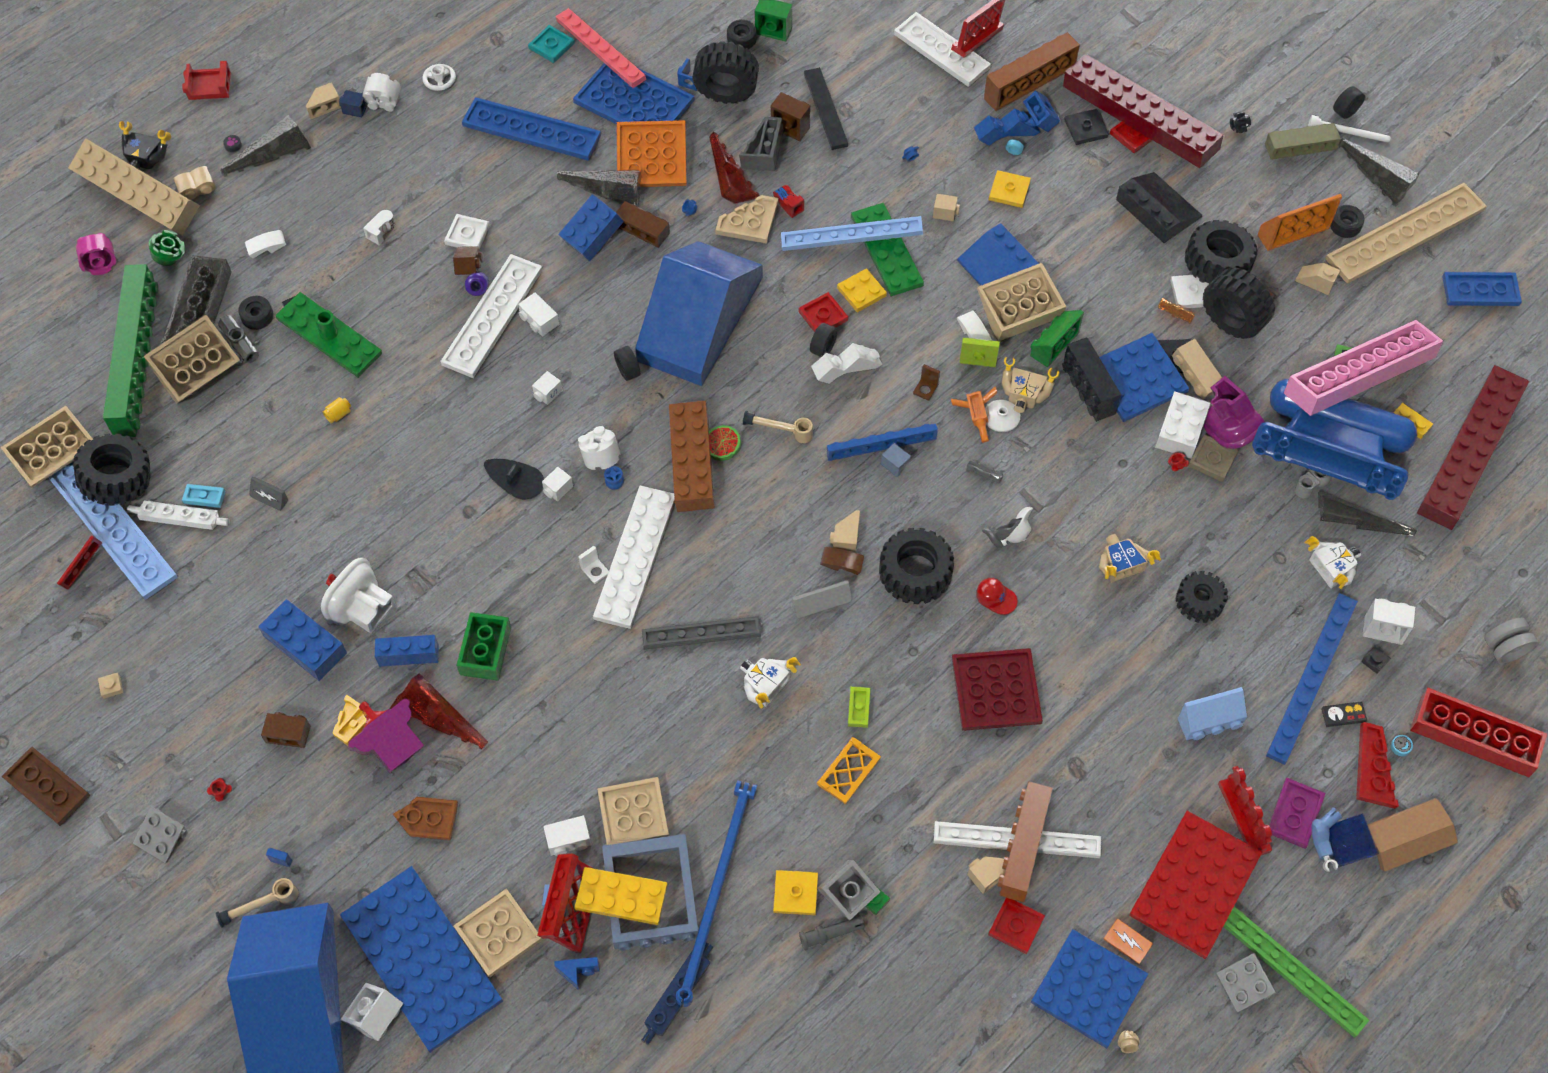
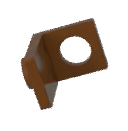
M924 364L922 366L921 379L913 394L930 401L939 385L940 371ZM927 386L930 388V392L924 394L920 391V388Z

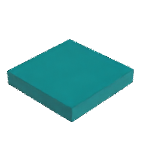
M548 25L528 44V48L550 62L555 63L575 44V40L553 26Z

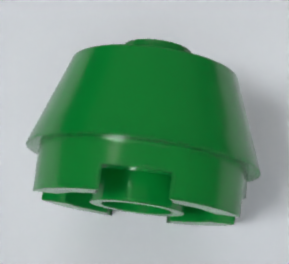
M162 230V233L153 234L148 243L152 259L163 266L175 264L185 253L184 241H181L177 237V233L173 231Z

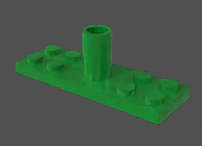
M301 292L275 315L278 321L357 378L383 354L380 348L336 318L331 311L322 308Z

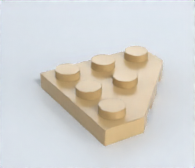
M761 195L755 198V201L735 208V211L727 215L725 213L719 216L715 230L716 235L767 244L778 206V198Z

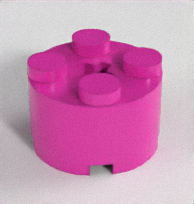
M92 234L80 237L77 240L76 252L82 271L91 272V275H103L112 270L111 267L115 266L116 258L113 244L105 234Z

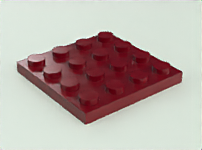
M1031 648L952 654L962 731L1042 724L1043 720Z

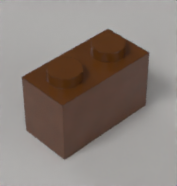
M479 246L457 247L453 257L455 275H470L476 273L478 268H481L483 255L482 252H479Z
M281 712L267 713L261 736L265 743L305 748L311 725L307 718L302 715L286 716Z

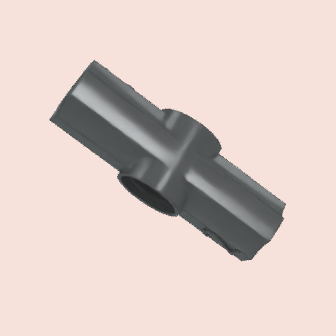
M225 315L221 317L218 326L231 342L233 348L239 353L245 363L255 361L259 353L246 337L243 329L238 326L232 316Z

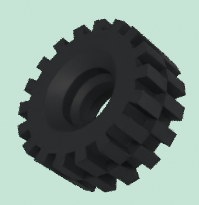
M1195 571L1192 572L1191 576L1189 574L1186 575L1179 585L1175 598L1176 602H1178L1177 608H1182L1180 613L1182 615L1187 614V619L1189 620L1195 618L1197 623H1199L1200 619L1203 620V623H1207L1209 619L1213 621L1216 616L1219 617L1228 600L1227 588L1224 589L1225 583L1223 581L1219 582L1220 577H1212L1213 573L1211 572L1205 575V571H1200L1199 574ZM1204 591L1210 598L1208 601H1201L1195 597V592Z

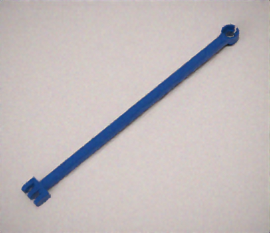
M737 780L734 795L738 796L683 985L676 992V1002L679 1006H681L682 1002L680 996L682 993L688 994V997L684 998V1007H688L693 1002V985L748 799L754 800L757 785L753 784L751 791H748L750 783L745 782L744 788L740 789L742 781Z

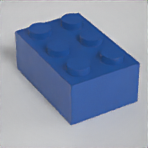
M592 194L558 235L588 261H591L624 221L615 211Z

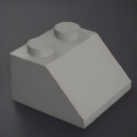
M847 860L818 887V890L830 904L848 920H851L880 893V890L854 860Z

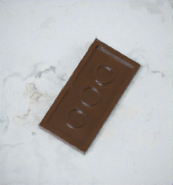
M34 747L26 751L1 776L59 826L90 796L86 790Z

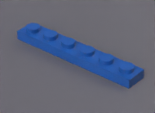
M936 423L924 424L921 427L905 428L896 432L889 431L885 434L870 435L861 439L854 438L841 443L834 442L827 445L828 461L886 450L894 443L901 447L936 440L938 429Z

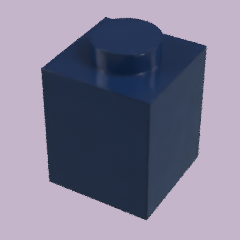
M345 90L343 96L339 99L342 113L362 118L368 105L362 96L363 93Z

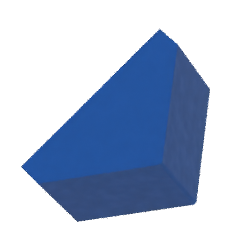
M699 241L664 255L635 347L637 361L702 386L763 278V265Z
M329 903L243 916L227 982L247 1073H344L334 912Z

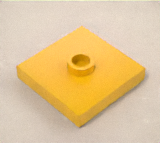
M997 170L989 200L1023 208L1031 178Z
M776 870L773 913L816 916L818 873Z

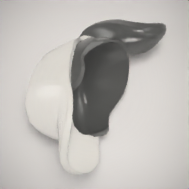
M1025 507L1019 512L1016 519L1010 520L1009 524L997 528L996 531L985 528L982 529V532L998 548H1002L1009 542L1019 543L1025 541L1031 532L1028 517L1033 508Z

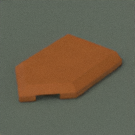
M416 797L407 806L393 813V815L410 837L451 840L458 801Z

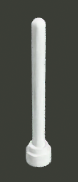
M1311 115L1308 126L1330 124V122L1321 121L1319 116ZM1335 124L1338 132L1387 143L1391 141V137L1388 135Z

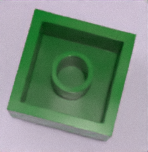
M759 0L755 9L757 35L786 42L792 30V4L777 0Z

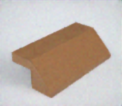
M1436 798L1363 826L1367 845L1376 850L1380 869L1383 871H1388L1458 843L1454 824Z

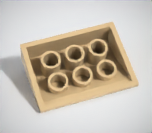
M1042 263L977 288L990 327L998 341L1051 322L1066 309L1063 299Z
M207 315L144 356L176 404L240 361Z
M64 406L0 448L21 476L33 488L73 462L81 445L84 446L87 440L93 439L68 407Z

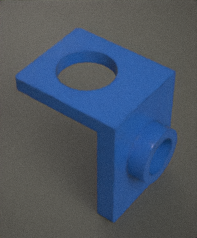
M686 58L677 72L678 85L697 91L694 84L690 85L685 81V79H688L694 83L692 76L688 75L691 70L690 59Z

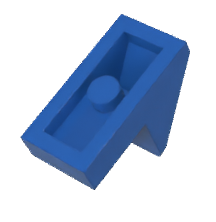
M597 957L554 961L556 971L578 990L579 973L589 976L595 974V972H600Z

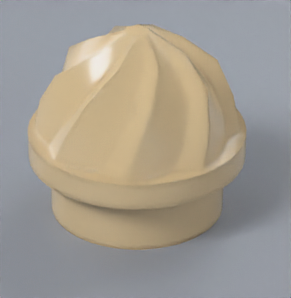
M1127 1030L1120 1034L1118 1046L1122 1052L1133 1053L1139 1049L1140 1040L1133 1031Z

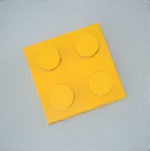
M867 268L837 284V289L857 313L887 297V292Z

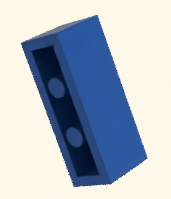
M435 635L375 639V659L379 667L438 663L439 645Z

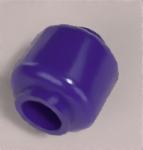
M480 271L468 275L465 280L466 291L473 296L483 295L489 287L488 277Z

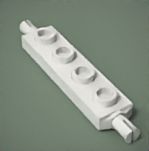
M144 501L140 507L129 505L127 508L128 513L138 514L139 520L210 530H213L217 525L227 527L229 525V519L219 518L217 510Z

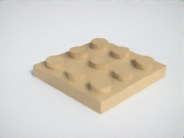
M658 777L597 789L607 845L669 836Z
M507 888L454 925L455 930L489 978L543 940L537 936V930Z

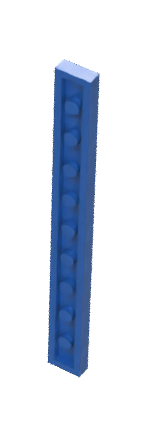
M1341 593L1338 594L1266 754L1267 757L1281 764H1286L1358 601Z

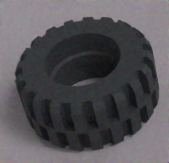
M725 41L713 42L710 45L704 46L697 53L692 76L693 84L700 94H704L706 98H711L715 102L720 101L724 104H727V102H731V104L737 103V101L742 102L748 99L756 90L759 64L754 54H751L747 48L744 49L742 45H735L733 42L725 43Z
M1213 220L1212 222L1208 221L1203 223V225H1199L1193 231L1185 251V262L1188 270L1192 271L1191 274L1195 278L1198 277L1200 282L1210 284L1225 269L1240 268V270H1246L1250 274L1258 250L1253 236L1247 233L1244 227L1241 228L1237 223L1232 224L1227 220H1223V222ZM1210 250H1221L1232 258L1219 257Z
M1229 268L1219 273L1204 289L1203 306L1206 308L1205 312L1211 317L1210 320L1213 323L1215 322L1218 325L1217 327L1220 330H1224L1226 334L1233 335L1235 338L1241 337V339L1252 338L1273 318L1275 313L1274 298L1270 295L1268 287L1266 288L1264 283L1256 278L1257 276L1249 274L1246 270H1240V268Z
M109 433L101 437L99 435L95 436L93 440H87L84 446L81 445L74 456L73 466L76 486L80 489L82 495L87 496V499L93 502L96 500L98 504L104 505V503H107L109 506H115L117 503H120V505L126 504V501L130 500L131 502L137 499V495L141 496L144 493V489H147L149 486L151 474L147 450L141 446L140 442L137 440L133 441V438L127 435L123 437L121 434L110 435ZM112 464L128 468L118 474H103L97 471L103 466Z
M913 527L908 528V531H898L897 536L892 535L883 546L879 564L880 580L882 584H885L886 591L888 593L892 591L894 598H902V602L905 603L912 601L913 604H919L921 601H924L926 604L931 602V598L934 600L938 599L941 593L946 592L952 580L954 555L951 552L949 543H944L945 539L941 535L937 537L936 532L932 530L927 532L925 528L920 527L919 530H914ZM916 555L928 559L935 569L924 576H912L905 573L898 563L905 557Z

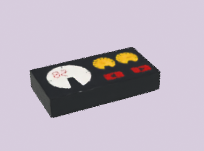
M1362 701L1328 705L1321 708L1326 727L1358 724L1367 721Z

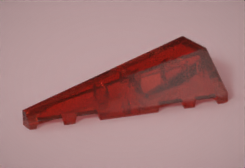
M713 131L709 138L721 196L734 204L754 200L759 197V193L751 189L753 184L750 181H746L744 171L733 155L725 151L726 145L720 143L719 135Z
M420 673L410 680L404 691L397 696L390 707L392 709L403 699H408L411 710L410 718H416L422 721L424 725L449 736H457L465 743H473L479 746L481 750L488 743Z

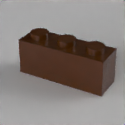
M624 201L616 211L624 221L619 226V229L657 248L661 246L670 234L669 222L654 216L649 211L638 208L635 204Z

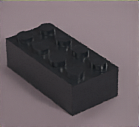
M1086 337L1067 344L1062 367L1064 372L1070 376L1073 387L1077 388L1081 401H1084L1087 405L1089 415L1093 416L1096 422L1115 415L1121 393L1089 339Z

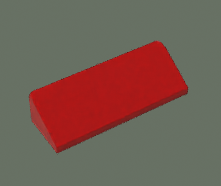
M91 535L57 584L68 590L102 542Z

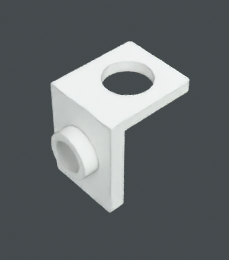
M594 546L579 556L582 571L594 584L608 575L609 571L598 559L597 550ZM599 567L602 573L599 576H593L591 570Z

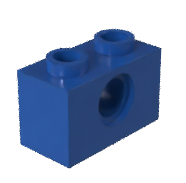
M1035 90L1023 101L1039 128L1049 132L1060 122L1048 98Z

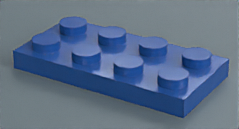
M1444 272L1442 275L1448 306H1520L1522 303L1516 273Z

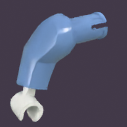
M1332 808L1321 819H1315L1311 825L1315 849L1319 858L1325 860L1323 869L1329 872L1327 866L1329 862L1333 864L1335 870L1338 868L1337 862L1330 858L1333 855V851L1329 842V828L1342 819V815L1338 811L1335 812V808Z

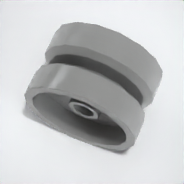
M1515 618L1502 623L1489 631L1484 637L1489 648L1495 649L1493 655L1499 664L1518 660L1531 653L1539 645L1535 635L1528 633L1530 626L1525 618Z

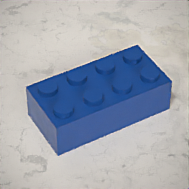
M287 599L258 626L262 635L318 681L347 654L342 642Z

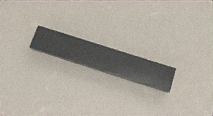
M759 616L642 629L644 650L761 637Z

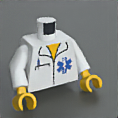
M1314 536L1305 541V544L1310 546L1308 548L1310 552L1315 550L1309 561L1330 588L1339 584V588L1342 589L1344 586L1352 583L1356 574L1355 568L1358 564L1356 559L1361 556L1357 547L1348 550L1341 542L1336 544L1319 542Z
M792 657L788 660H766L761 658L755 665L749 660H745L740 669L746 673L744 677V690L748 700L758 704L760 709L764 706L767 707L790 680V672L788 670H791L792 673L797 672L795 666L801 665L797 658Z

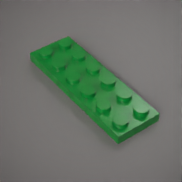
M884 202L851 212L854 224L892 220ZM901 237L864 242L891 297L924 286V281Z

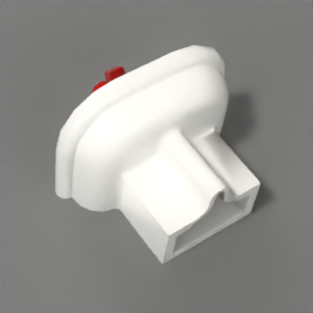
M357 558L348 564L338 577L334 574L328 576L326 584L329 587L322 598L321 611L327 624L343 625L352 621L369 633H372L396 604L392 595L378 587V582L369 561L366 558Z

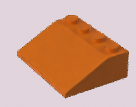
M1338 194L1278 215L1261 224L1257 236L1267 251L1328 230L1342 195Z

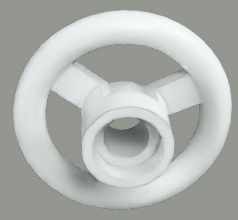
M435 64L425 70L422 79L427 88L441 91L453 85L456 74L448 65ZM450 74V80L443 85L444 77ZM427 78L435 79L438 86L430 84Z

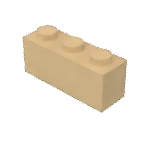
M1193 339L1177 348L1172 357L1175 364L1183 371L1184 377L1194 387L1195 393L1204 400L1213 395L1210 387L1222 377L1196 339Z

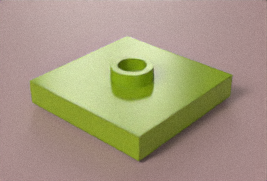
M963 338L959 363L996 367L1000 342Z

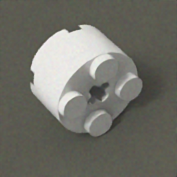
M381 73L371 74V77L368 76L362 95L365 102L368 103L367 106L372 110L384 108L386 111L392 112L396 106L401 89L397 80L392 81L389 79L390 76Z
M599 426L578 438L579 448L587 468L591 470H596L595 467L607 469L618 462V456L621 453L615 434L612 431Z

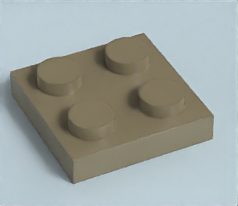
M1204 435L1188 467L1223 482L1239 450L1227 449L1219 445L1213 438Z

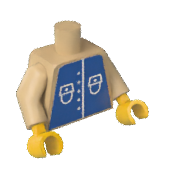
M1112 534L1106 538L1108 546L1105 547L1100 557L1099 569L1105 574V579L1110 578L1112 583L1145 571L1147 561H1149L1150 565L1155 564L1154 560L1161 561L1160 552L1157 550L1148 551L1133 543L1131 539L1119 541L1117 535Z

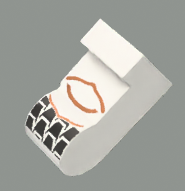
M389 210L379 212L363 228L367 239L379 246L383 243V235L395 227L392 212Z

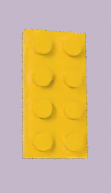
M585 867L575 910L659 925L668 884L663 881Z

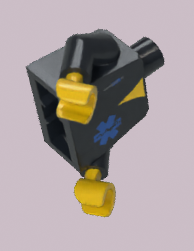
M127 121V127L124 128V122H119V127L123 130V155L130 165L137 169H140V167L152 169L156 163L165 158L166 141L171 139L169 132L165 133L164 130H159L158 138L135 132L129 134V131L132 130V124Z

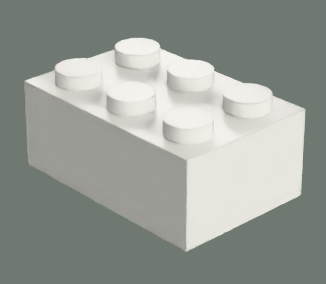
M1174 391L1155 448L1171 453H1183L1186 458L1191 459L1210 402Z

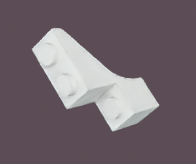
M852 343L839 356L825 353L811 367L818 381L830 384L843 374L876 369L882 363L879 359V353L875 349Z

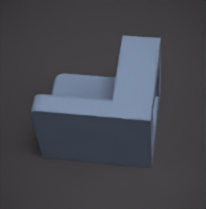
M894 443L882 454L881 465L898 477L901 467L910 460V455Z

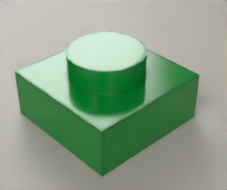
M880 890V893L865 907L876 916L890 901V898Z

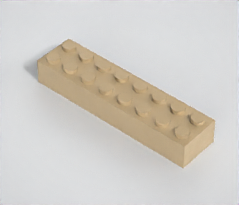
M86 138L68 167L70 170L182 236L200 207L197 203Z

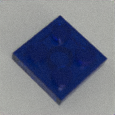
M1363 813L1336 822L1329 828V842L1338 868L1379 854Z

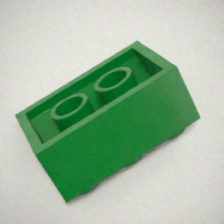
M1063 311L1060 316L1057 315L1053 319L1051 326L1043 330L1041 337L1032 342L1030 356L1048 368L1067 347V344L1079 334L1084 311Z

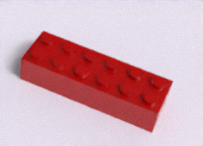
M1428 687L1420 697L1410 731L1526 777H1530L1538 769L1547 738V733Z

